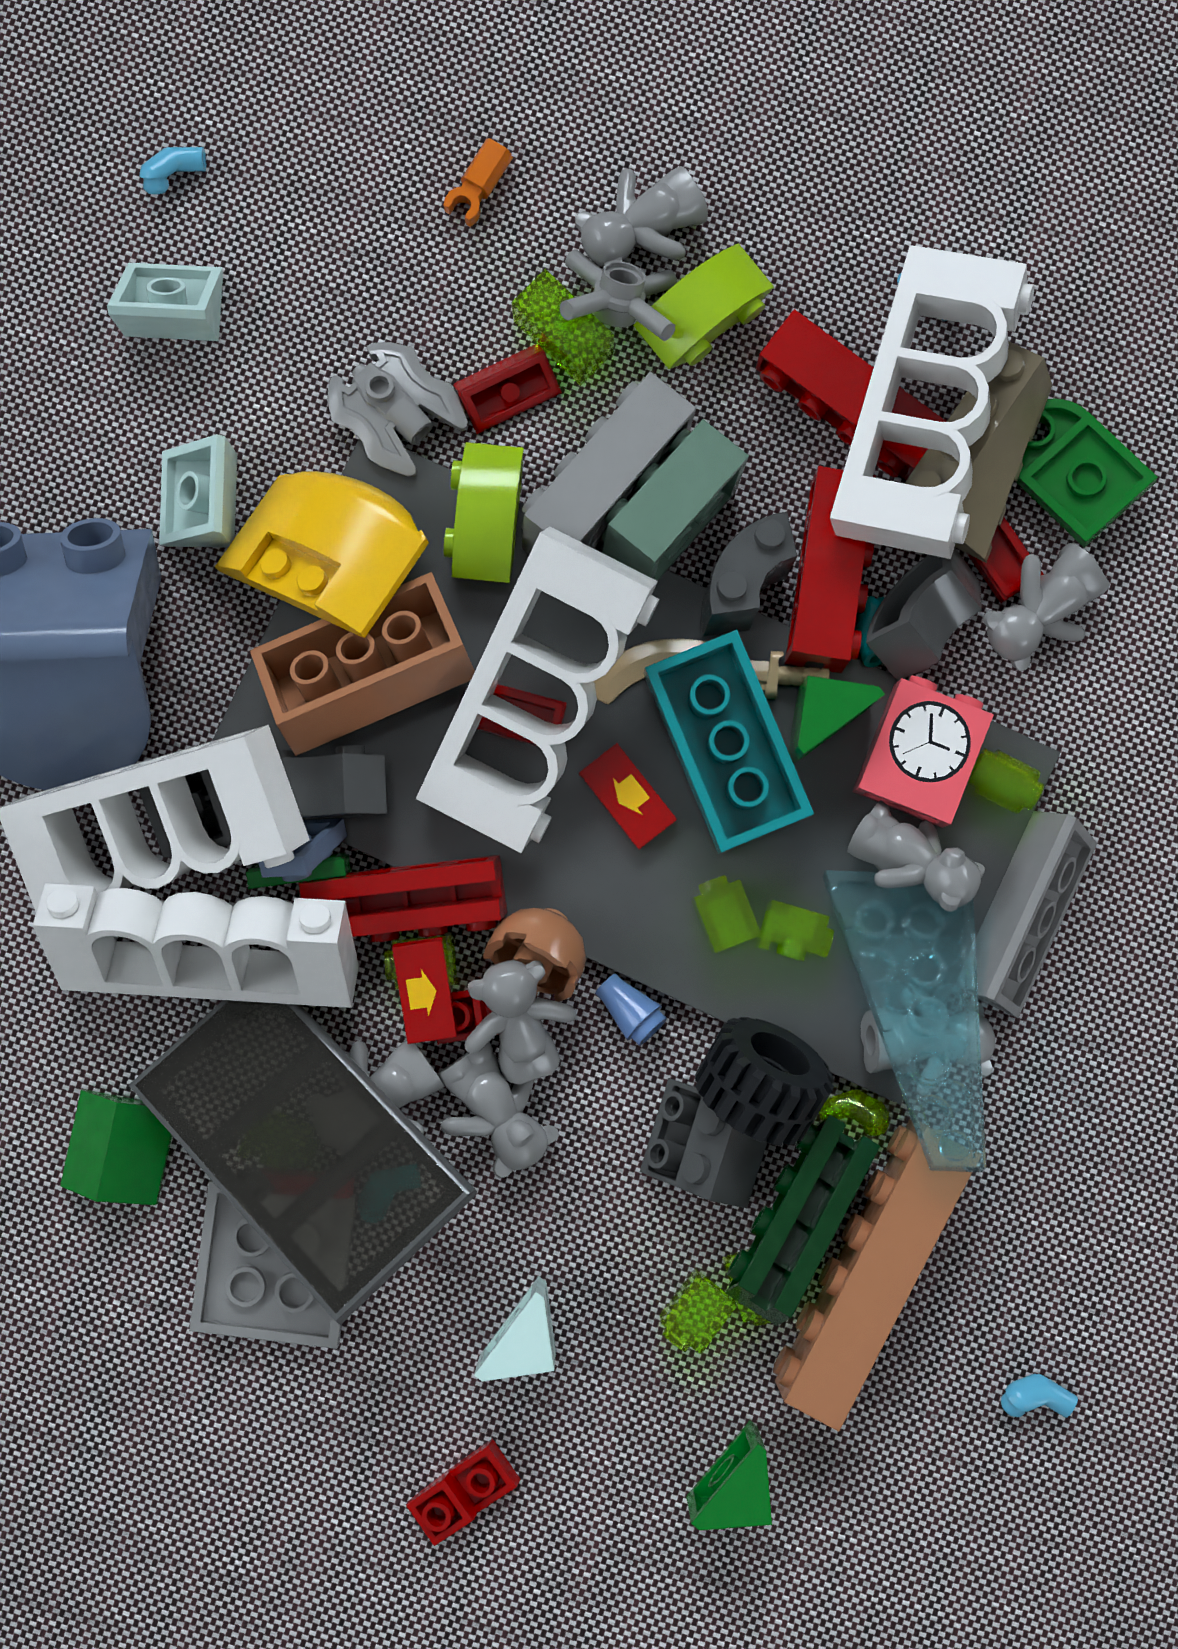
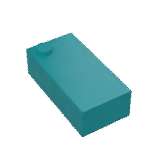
M738 630L645 667L644 677L718 854L814 814Z

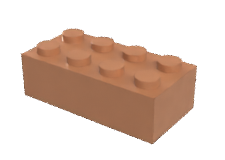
M432 572L400 585L365 638L321 619L250 650L275 723L295 756L471 681L475 673Z

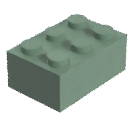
M704 419L701 420L692 432L685 428L677 435L668 448V453L671 455L661 466L653 463L643 473L636 485L640 490L629 502L625 498L620 499L605 519V522L608 523V528L601 537L604 541L602 553L656 581H659L734 496L749 457L747 453Z

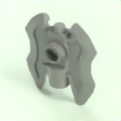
M392 342L369 344L366 347L370 358L377 360L375 364L369 363L367 366L362 363L357 365L352 371L354 377L350 387L346 386L344 379L337 375L332 376L330 379L327 402L331 420L338 425L350 429L362 441L367 458L383 468L407 477L415 476L417 473L416 467L396 432L412 445H415L422 441L433 427L432 421L423 411L458 431H464L467 428V418L459 396L452 385L431 376L421 366L413 347Z

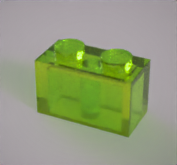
M544 269L511 302L513 321L581 386L614 354V334L592 313L572 320H565L560 313V304L562 301L575 297L552 274Z

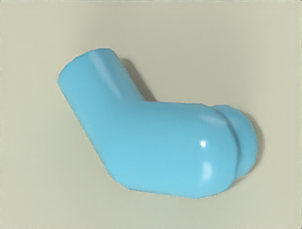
M204 147L163 148L141 166L139 177L144 180L143 189L148 194L165 193L169 188L167 177L174 172L206 171Z
M1031 1374L1013 1381L1005 1389L1006 1393L1001 1397L1003 1410L1012 1417H1021L1025 1412L1045 1405L1067 1418L1071 1415L1078 1402V1397L1041 1374Z

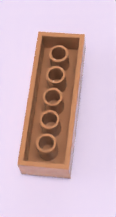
M910 1119L906 1127L899 1125L894 1131L886 1150L891 1153V1156L884 1170L876 1169L870 1177L864 1191V1195L869 1198L860 1215L853 1213L848 1220L841 1239L846 1241L838 1259L831 1257L827 1261L818 1281L823 1286L815 1303L808 1301L803 1307L796 1322V1328L800 1332L792 1348L787 1345L783 1347L773 1367V1373L777 1374L775 1383L783 1401L838 1432L980 1158V1155Z

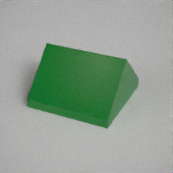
M807 676L798 688L788 751L793 764L870 709L885 695L881 688L874 685Z
M81 1089L60 1186L95 1202L157 1205L172 1135L142 1101Z
M749 1420L686 1496L691 1524L698 1530L772 1525L766 1449L758 1427L751 1420Z

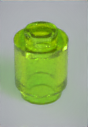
M984 748L977 757L968 780V784L976 787L975 793L1015 814H1018L1023 807L1031 810L1044 789V784L1038 781L1041 773L1038 769L999 749L994 753Z

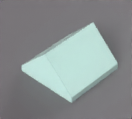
M128 263L107 305L108 315L125 337L219 341L223 284L222 267Z
M216 434L162 451L159 545L167 547L228 548L234 540L237 453L225 436Z
M540 1276L537 1277L480 1354L474 1376L482 1382L554 1371L556 1347L547 1282Z

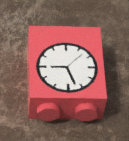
M910 676L909 680L901 678L893 686L852 792L876 802L883 801L891 808L921 820L930 821L932 824L943 828L952 824L994 714L982 710L984 704L973 697L956 694L955 698H951L936 692L938 685L918 676Z

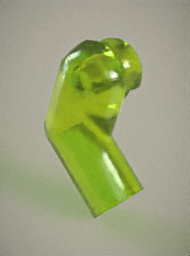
M850 1090L828 1097L819 1112L821 1121L829 1114L838 1120L850 1117L861 1124L865 1129V1133L870 1136H880L889 1127V1111L886 1106L860 1090Z

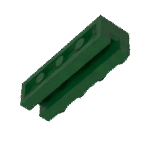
M830 1114L817 1125L812 1124L801 1141H797L795 1148L801 1151L794 1166L787 1164L779 1174L773 1186V1190L779 1194L771 1209L764 1206L755 1218L750 1232L756 1236L748 1251L741 1249L737 1253L726 1274L732 1278V1281L725 1294L776 1326L792 1318L880 1148V1145L864 1135L855 1141L842 1133L846 1124Z

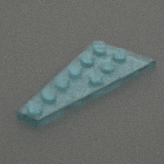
M825 870L823 875L825 886L929 1169L932 1171L983 1172L986 1168L973 899L966 905L950 912L944 910L938 902L932 899L923 883L907 887L882 888L874 882V876L878 872Z

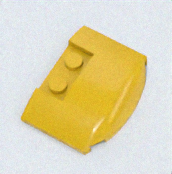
M302 471L277 477L215 567L223 574L365 638L429 542L422 529L420 531L417 530L411 514L398 501L382 490L357 479L335 473Z

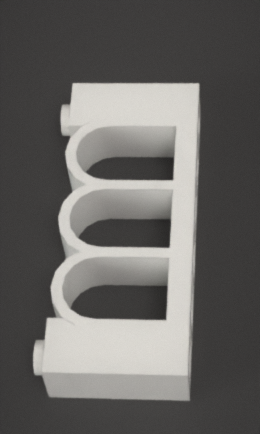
M913 245L909 246L830 515L836 536L951 559L955 543H964L968 532L970 514L964 513L962 501L966 498L972 486L973 474L971 454L968 446H971L983 436L990 422L991 405L987 383L1002 371L1008 359V331L1015 332L1020 314L1028 315L1031 309L1035 286L1028 284L1027 264ZM919 316L977 325L989 330L995 336L991 346L983 353L973 357H953L910 349ZM901 378L961 388L970 392L977 399L971 412L964 418L953 422H938L891 413ZM883 440L939 450L952 455L959 462L955 474L945 483L935 487H919L873 478Z
M550 526L540 532L416 799L522 853L531 840L539 843L552 819L551 816L545 814V810L551 800L547 794L564 774L567 763V752L564 742L575 737L593 715L597 701L595 683L593 681L606 675L620 658L625 648L627 635L633 631L639 623L646 627L660 600L652 595L658 581ZM541 591L592 616L602 624L607 633L609 644L605 659L592 664L580 663L522 634ZM512 654L563 680L572 688L578 703V712L575 720L567 724L556 725L549 723L493 695ZM482 716L523 736L540 747L547 758L548 773L546 779L539 783L527 784L520 782L466 755L465 752Z
M269 725L33 793L0 807V821L35 912H37L45 883L95 886L97 894L108 889L130 888L133 885L145 889L160 888L192 869L202 873H218L240 860L243 866L261 861L264 862L266 868L279 866L295 858L293 851L310 840ZM209 770L230 828V849L217 845L206 833L188 787L186 775ZM149 786L170 842L172 852L171 864L161 861L151 852L144 838L128 792ZM91 803L113 861V878L105 876L93 863L72 808Z
M49 883L44 885L32 926L61 990L352 1008L359 964L345 901L295 898L292 904L279 898L257 896L242 899L232 906L223 899L197 892L178 893L162 902L153 895L128 888L108 889L97 894L95 886ZM114 936L129 938L137 942L116 941ZM181 940L199 942L209 947L183 945ZM249 945L269 946L279 951L250 949Z

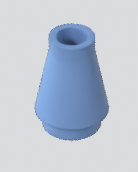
M616 973L604 981L595 992L608 1009L626 1040L633 1039L639 1046L649 1040L667 1020L660 1012L662 1008L660 1004L623 981Z

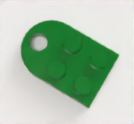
M1047 399L1039 422L1048 428L1049 435L1041 441L1028 442L1022 458L1023 466L1018 480L1015 482L1085 548L1156 483L1158 477L1085 408L1064 399Z

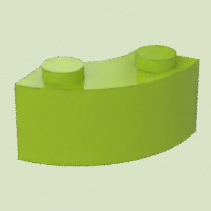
M738 243L719 252L696 267L651 306L675 324V331L668 340H661L638 321L633 326L668 369L686 362L693 366L708 355L713 348L710 343L739 322L746 325L755 319L765 308L762 300L772 291L774 286Z
M466 442L462 461L453 460L451 490H458L454 528H446L443 549L444 557L452 558L451 577L510 583L515 557L524 448Z

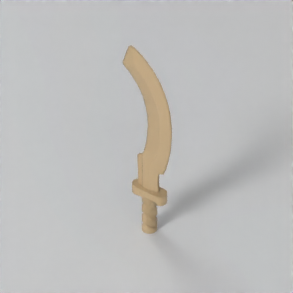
M661 639L645 642L623 651V654L606 675L593 681L595 683L597 700L605 704H611L632 684L645 678V667L707 641ZM771 651L769 661L750 660L761 688L765 691L766 699L777 698L778 684L801 686L807 676L829 679L828 668L779 667V660L783 659L784 656L783 651Z

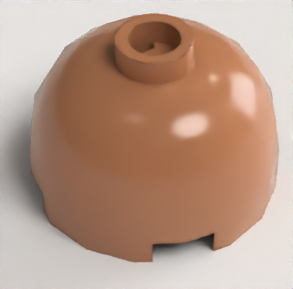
M551 908L520 909L503 919L494 930L483 954L484 959H491L494 964L508 960L520 961L525 965L532 961H541L545 968V975L537 984L536 996L538 992L555 994V1001L557 1002L572 996L586 962L582 936L563 913Z

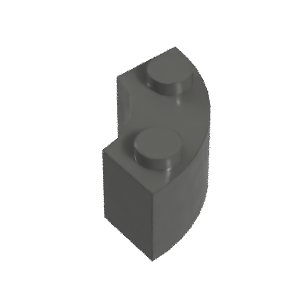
M787 512L776 513L753 522L741 530L725 547L716 563L702 601V636L724 634L734 630H750L760 609V593L769 585L786 580L797 558Z
M955 547L951 559L928 555L918 562L893 586L872 618L866 643L897 681L913 674L923 673L933 664L939 662L943 647L952 633L965 621L982 610L981 582Z
M361 745L335 747L334 755L297 757L292 750H278L303 821L387 814L385 755L365 754V746Z

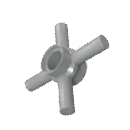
M577 249L568 253L565 265L592 285L594 291L562 301L560 313L565 320H572L594 313V316L600 322L609 326L629 327L634 324L636 319L663 341L668 340L673 335L675 324L645 302V297L669 290L677 283L676 275L672 270L668 269L646 276L639 267L621 261L609 262L602 269Z

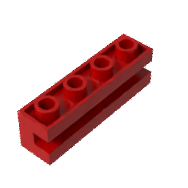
M794 309L760 352L755 369L761 372L759 376L768 387L777 392H782L783 390L788 392L799 401L797 404L806 415L817 421L823 418L837 429V436L851 447L874 367ZM898 388L891 413L947 422L904 389ZM883 440L876 465L889 476L897 478L900 475L907 481L928 448Z
M818 466L810 483L784 664L804 667L807 661L823 663V668H828L830 672L842 673L850 659L857 660L860 651L862 631L854 629L857 613L863 614L867 602L868 585L861 584L863 567H870L874 543L835 535L830 515L844 470Z
M500 855L349 872L346 876L299 883L300 898L345 901L352 936L370 935L371 942L396 940L400 938V931L418 930L419 937L437 936L447 933V926L466 924L467 931L488 930L495 928L496 920H501L508 912Z

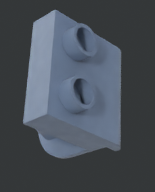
M91 518L75 522L66 527L62 532L21 534L17 526L0 522V775L28 787L47 790L133 765L140 758L147 744L151 727L150 704L141 668V659L162 578L152 529L120 530L119 525L111 520Z

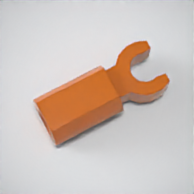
M487 138L462 176V186L452 189L446 195L444 200L445 212L450 215L457 204L466 203L470 206V209L465 215V223L469 227L473 226L480 217L481 200L488 199L513 159L510 151L491 138Z

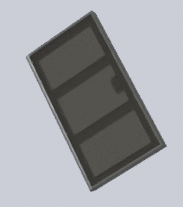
M223 1000L128 1085L329 1315L340 1325L466 1206L477 1193L476 1189L301 1005Z

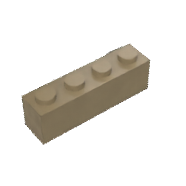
M1009 341L1008 359L1002 371L987 383L991 405L990 422L983 436L971 446H968L973 469L972 486L962 504L964 513L970 514V521L964 543H955L956 548L987 563L992 549L991 541L997 525H1001L1006 512V501L1013 482L1018 480L1023 466L1022 458L1028 442L1032 441L1053 386L1045 358ZM967 391L947 422L964 418L973 410L977 399ZM928 449L904 484L919 487L938 486L948 481L955 474L959 462L950 454Z

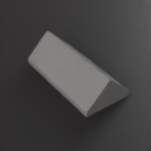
M1033 811L954 985L955 988L1011 1016L1019 1018L1097 845V842L1078 818L1068 814Z

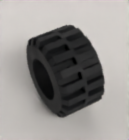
M749 1017L732 1018L726 1024L724 1023L695 1074L698 1093L703 1097L707 1107L716 1113L717 1117L729 1124L733 1129L755 1140L766 1141L772 1145L780 1146L782 1143L787 1145L796 1144L797 1140L801 1141L834 1088L832 1084L834 1082L833 1075L828 1070V1065L811 1046L780 1026Z

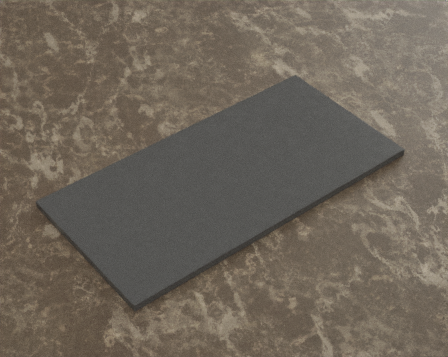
M358 439L341 475L368 483L390 495L411 514L417 530L420 531L422 529L429 544L402 584L432 572L472 666L476 670L529 557V554L521 548L523 533L521 524L525 514L522 511L524 503H519L515 557L510 583L451 577L452 558L444 557L443 555L446 528H454L458 495V490H451V470L406 449L417 470L415 476L407 477L383 468L367 458L363 443ZM604 541L596 549L601 553L603 551ZM667 570L659 579L652 593L653 596L660 600L646 627L638 623L633 631L627 635L624 651L645 642L661 639H693L708 642L727 633L702 636L701 608L706 588ZM541 591L522 634L580 663L592 664L605 659L609 644L607 633L602 624L592 616ZM280 600L258 646L321 620V618ZM758 612L750 630L738 631L750 660L769 661L771 651H783L784 656L783 659L779 660V667H800L784 664L789 626ZM512 654L498 684L567 702L562 724L575 720L578 712V703L572 688L563 680ZM252 658L213 740L269 725L277 750H292L275 723ZM858 658L857 660L850 659L842 673L829 671V679L879 686L885 695L870 709L794 764L814 814L719 854L645 678L632 684L611 704H605L597 700L593 715L575 737L564 742L567 752L565 771L547 794L551 800L545 810V814L551 816L552 819L540 842L537 843L531 840L522 853L416 799L470 681L299 754L297 757L334 755L335 747L346 745L365 746V754L385 755L387 814L344 818L347 837L342 843L393 867L500 855L508 911L503 917L504 919L520 909L551 908L558 910L567 917L582 936L587 958L725 1023L732 1018L749 1017L780 1026L811 1046L826 1062L831 1073L901 1105L919 1063L904 1065L896 1069L877 1073L866 1071L864 1046L861 1039L863 1015L868 1010H881L905 1016L919 1017L904 999L902 991L908 984L919 987L943 1013L957 978L1061 752L995 721H991L952 824L943 828L934 825L939 836L941 853L946 848L958 847L965 851L966 857L985 867L976 896L966 905L958 907L952 912L944 910L938 902L933 900L923 883L896 888L877 886L874 882V876L880 870L874 864L858 859L847 852L849 843L858 825L878 803L852 791L893 686L898 682L891 673L878 667H866L863 661ZM807 661L804 667L822 669L823 663ZM778 684L777 698L766 700L789 751L796 695L800 686ZM476 730L465 752L466 755L520 782L527 784L539 783L547 777V758L541 748ZM616 743H618L677 818V821L640 850L635 847L579 776L581 770ZM889 807L891 816L900 823H908L918 829L920 823L924 821Z

